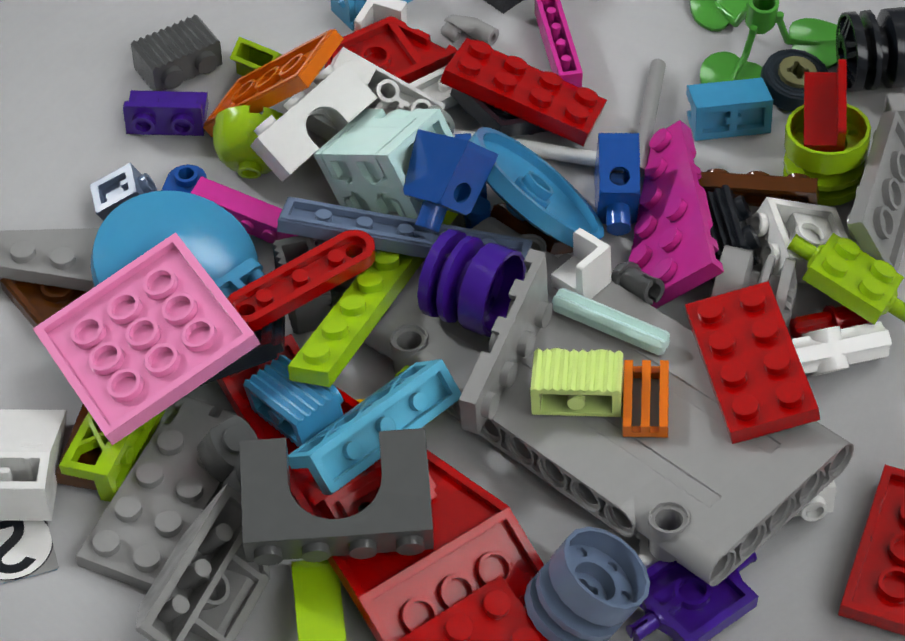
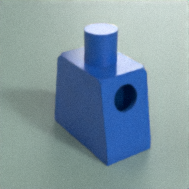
M418 129L403 188L406 196L422 202L415 225L431 232L439 233L446 211L465 216L471 213L496 162L498 154L468 140Z
M639 133L598 134L594 171L595 211L601 223L606 224L607 232L611 235L622 236L628 234L631 231V224L637 222L640 201ZM617 168L623 169V173L611 172Z

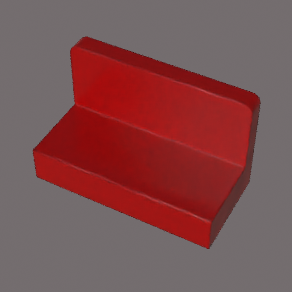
M838 59L837 72H804L803 146L823 152L844 151L847 130V59Z

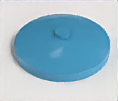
M488 127L479 128L468 140L498 154L486 182L506 203V208L513 216L521 221H527L544 234L570 247H573V233L579 228L600 240L602 239L604 228L593 208L558 171L536 153L510 136Z
M154 191L135 196L123 202L106 217L94 241L91 254V274L94 286H97L175 232L213 281H216L251 257L258 261V256L245 228L231 213L220 205L204 197L187 192Z

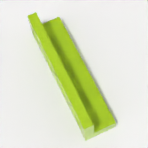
M166 409L113 446L103 432L98 433L96 429L97 423L88 412L59 464L61 473L93 480L100 499L111 502L152 438ZM97 447L100 448L102 453L95 465L78 462L81 454Z

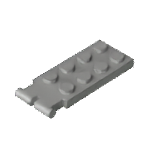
M186 395L175 402L177 414L170 425L161 422L76 555L78 566L148 592L182 535L223 488L222 482L212 477L203 466L198 455L197 446L210 429L236 413L224 409L219 417L215 418L217 409L215 405Z

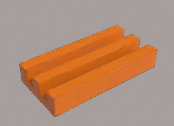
M624 360L623 437L668 438L669 360H660V366H651V360H642V366H633V360ZM633 378L642 379L641 426H632ZM651 379H660L659 426H650Z

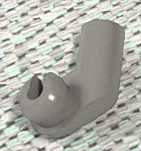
M454 14L444 20L446 23L441 28V34L452 41L459 40L461 33L464 32L492 46L499 36L498 29L478 18Z

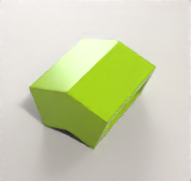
M239 37L230 59L236 62L237 74L244 76L282 54Z

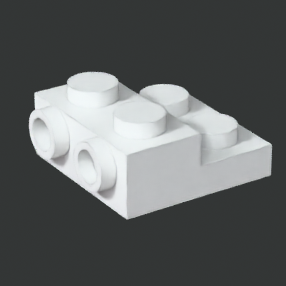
M771 197L765 198L757 212L752 215L749 224L754 228L762 246L760 254L761 264L764 265L769 254L776 255L773 274L781 276L785 259L797 260L795 268L797 282L809 284L802 280L808 269V261L787 249L795 235L798 234V236L817 248L820 245L826 244L833 233L841 238H848L836 207Z

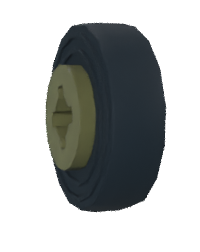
M796 49L780 50L768 58L762 67L760 78H763L771 94L773 105L787 111H794L797 107L804 105V72H828L825 64L816 56L806 51Z

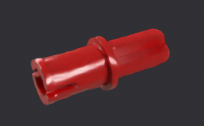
M826 305L822 312L792 318L789 323V329L794 339L815 330L840 326V329L869 323V321L845 306L834 307L833 305Z

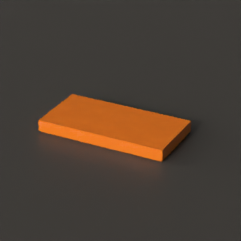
M335 28L330 29L240 77L205 121L204 130L213 137L216 115L226 108L250 105L249 113H260L263 111V107L270 108L307 89L344 38Z

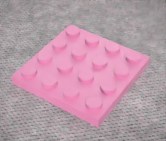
M176 232L33 328L112 446L260 345L254 332Z

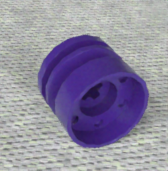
M448 229L438 237L424 261L417 291L419 309L423 314L430 317H440L442 321L447 323L458 321L464 329L491 337V330L497 317L507 318L508 307L511 301L508 294L515 279L524 281L526 270L525 259L522 253L496 243L484 245L481 238L467 236L464 232Z

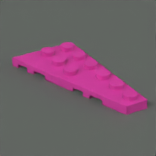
M681 120L666 129H659L650 140L638 217L634 227L633 245L629 256V262L638 264L641 271L664 282L665 290L662 298L657 303L653 301L651 305L656 309L724 272L722 263L716 259L715 255L719 250L717 240L710 233L713 222L706 192L699 185L698 181L702 177L701 170L694 164V158L697 153L692 132Z

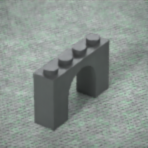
M425 428L379 431L382 472L379 491L374 500L361 512L341 519H326L312 515L300 507L294 500L290 492L289 456L286 438L239 441L242 538L246 562L271 566L288 559L322 562L329 559L330 556L350 555L356 559H367L374 557L377 553L397 552L401 555L411 556L420 554L424 550L434 549Z

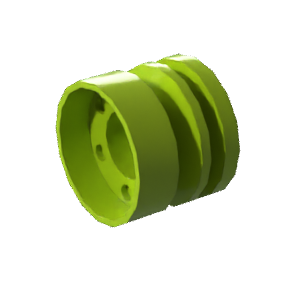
M847 104L844 151L823 152L803 146L804 105L797 107L788 116L785 126L784 147L786 152L783 162V176L801 173L810 178H818V205H842L856 198V188L860 185L865 169V160L870 148L871 125L868 117L858 108Z

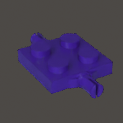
M754 552L727 578L713 587L677 563V561L664 562L659 560L647 569L650 580L649 594L640 605L645 615L626 626L627 634L630 638H633V641H641L658 629L667 634L673 641L710 640L757 607L759 596L742 580L739 573L757 560L756 553Z

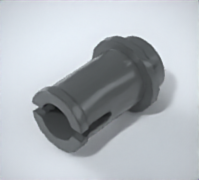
M634 262L618 264L611 275V280L615 284L620 285L650 305L653 304V301L657 303L664 294V282L641 271L640 266Z

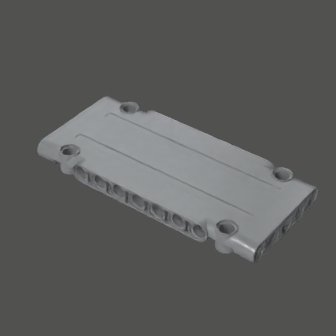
M488 217L472 228L479 231L533 240L532 249L546 253L548 302L552 303V299L558 290L551 286V273L572 257L571 255L563 254L557 258L547 251L546 242L541 236L536 234L521 235L494 217ZM422 265L416 270L365 339L364 343L381 355L390 357L393 361L395 374L406 365L410 367L416 362L442 359L462 393L481 351L489 353L490 337L464 329L458 321L447 323L442 321L440 317H430L422 313L417 299ZM611 280V283L595 295L592 300L668 331L670 333V344L664 354L656 355L553 310L549 324L546 328L541 327L535 337L532 353L528 358L523 357L518 365L513 385L510 388L505 387L502 392L495 416L492 419L487 418L478 434L624 537H632L637 532L648 538L649 551L656 559L664 562L677 561V563L710 586H716L843 472L853 456L854 445L817 421L732 444L693 332ZM538 348L542 351L547 348L549 350L560 348L566 349L569 352L573 349L578 352L582 349L586 352L605 349L611 350L614 353L620 350L623 353V361L633 360V366H642V360H651V366H660V360H669L668 438L623 437V403L622 417L532 415L530 387L534 351ZM633 378L632 426H641L642 379ZM651 379L650 426H659L660 379ZM458 400L445 411L461 422Z

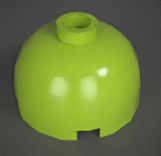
M250 105L226 108L216 115L215 125L213 126V144L219 160L228 168L237 172L239 176L247 179L259 178L262 174L271 172L272 170L250 145L258 137L254 130L271 115L278 120L283 113L263 107V114L249 113Z

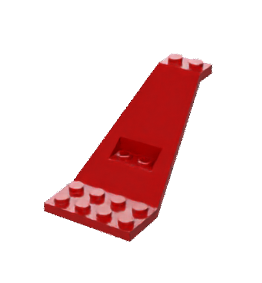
M292 334L285 337L284 351L278 353V357L279 355H285L291 361L300 350ZM272 360L217 380L235 413L251 426L258 440L286 438L273 425L271 426L268 421L265 422L262 417L260 418L257 413H254L243 386L245 379L250 380L252 374L257 375L259 369L264 370L266 364L271 365ZM336 387L343 397V403L341 404L343 414L359 404L358 401ZM286 438L289 455L299 447L294 442L292 443L289 438ZM427 450L434 549L424 550L420 554L411 556L401 555L397 552L377 553L374 557L367 559H356L350 555L330 556L327 559L376 641L400 640L500 575L523 606H526L524 601L526 586L544 566L510 507L429 450ZM381 458L331 495H323L308 468L291 469L289 466L290 492L298 505L312 515L326 519L350 517L358 513L360 505L367 507L376 497L382 479Z

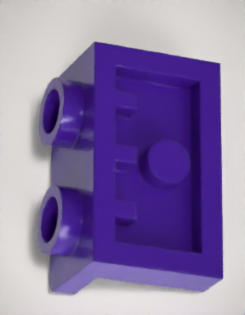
M131 90L129 101H125L123 104L126 134L204 136L205 130L203 126L207 118L209 104L208 93Z

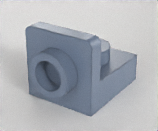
M131 163L90 184L95 212L103 221L123 202L144 193L157 191L152 178L147 173L141 174Z

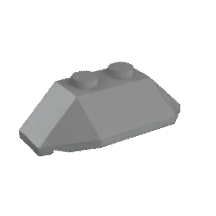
M226 484L182 535L140 603L136 631L148 640L234 641L269 582V566L259 565L255 562H246L242 538L241 494L230 485Z

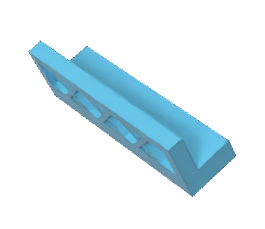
M442 359L416 362L288 455L289 466L291 469L308 468L323 495H331L381 458L379 431L422 428L457 402L462 393Z

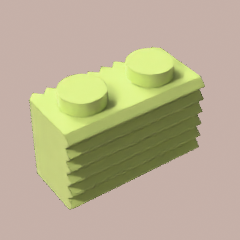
M539 348L536 349L533 357L530 387L532 415L622 417L623 353L620 350L614 353L611 350L605 349L590 350L589 352L583 349L579 352L575 349L570 352L560 348L550 350L547 348L544 351Z

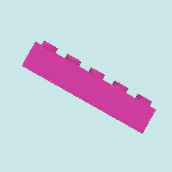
M535 0L534 14L552 72L559 75L564 81L577 87H582L583 72L561 1Z
M202 176L191 191V194L204 197L223 207L241 223L248 234L263 239L267 243L273 244L275 240L298 236L277 232L278 218L282 211L279 207Z

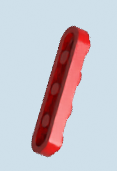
M361 230L344 231L230 294L227 299L253 332L258 331L370 268L376 258L374 239L368 233Z

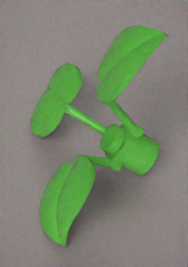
M690 0L692 17L701 27L714 32L722 31L729 24L733 27H738L744 19L749 28V34L740 58L731 52L722 51L711 54L704 60L699 74L701 84L760 78L762 67L747 60L755 35L767 33L775 26V23L778 25L784 43L792 45V49L806 51L816 56L829 69L837 64V25L820 19L803 18L792 22L788 34L783 21L784 13L778 11L779 0Z

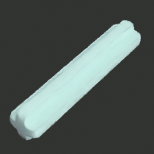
M559 289L552 299L555 312L656 355L664 354L670 344V333L568 289Z

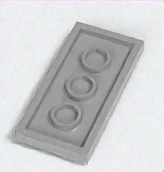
M893 110L881 114L877 130L874 131L873 143L869 156L865 160V169L860 185L856 188V198L851 214L847 217V228L849 234L856 239L862 251L876 260H883L889 263L898 273L905 248V124L898 111Z

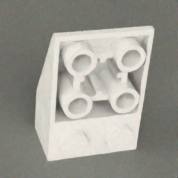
M345 47L338 52L330 64L334 69H337L346 61L378 97L366 109H384L387 115L390 111L397 109L412 112L414 109H427L433 105L439 106L444 110L446 106ZM323 116L307 118L306 129L328 141L339 132L336 126Z
M0 409V520L52 521L57 489L55 471L62 454L67 410Z

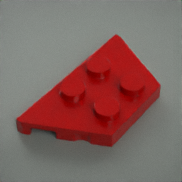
M389 16L344 36L340 45L326 62L325 68L331 64L338 52L345 47L410 84L448 65L458 50L451 45L445 49L431 42L429 34L419 29H412L405 22Z

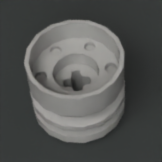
M725 245L720 258L724 272L716 276L711 297L769 281L785 324L788 326L798 287L795 272L797 260L786 258L781 276L773 274L776 255H768L760 272L753 270L752 250Z

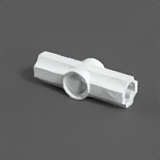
M881 321L876 322L875 325L869 322L840 329V326L824 328L792 339L805 374L811 373L812 376L848 369L850 368L849 365L888 357L889 349L892 345L889 330L885 329Z

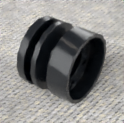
M905 7L881 9L877 19L871 10L860 11L859 15L856 11L841 13L836 30L837 65L838 59H847V92L861 91L863 87L866 90H876L880 80L886 88L905 87Z

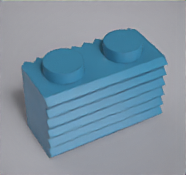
M279 355L277 360H272L271 365L266 364L264 370L259 369L257 375L252 374L250 380L245 379L243 386L254 413H257L260 418L262 417L265 422L268 421L271 426L273 425L276 430H279L292 443L294 442L297 447H300L344 415L341 408L343 397L333 384L331 387L290 381L288 365L291 360L285 355Z

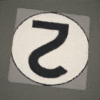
M0 520V584L54 571L59 568L47 521Z

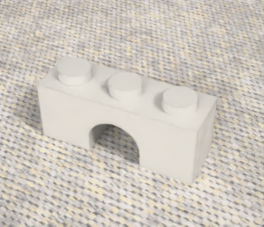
M346 61L337 69L328 65L313 80L317 85L307 95L303 91L293 95L283 105L288 110L278 120L273 115L269 116L254 130L258 137L250 147L282 182L319 149L307 133L306 121L308 117L323 116L329 119L340 131L378 98Z

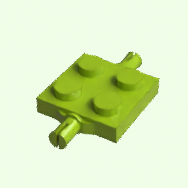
M835 233L831 235L826 244L820 245L818 248L798 236V234L795 235L787 249L808 261V269L802 280L874 325L879 317L887 312L905 322V302L897 298V288L904 277L897 273L892 265L883 260H876L860 250V247L854 241L848 238H841Z

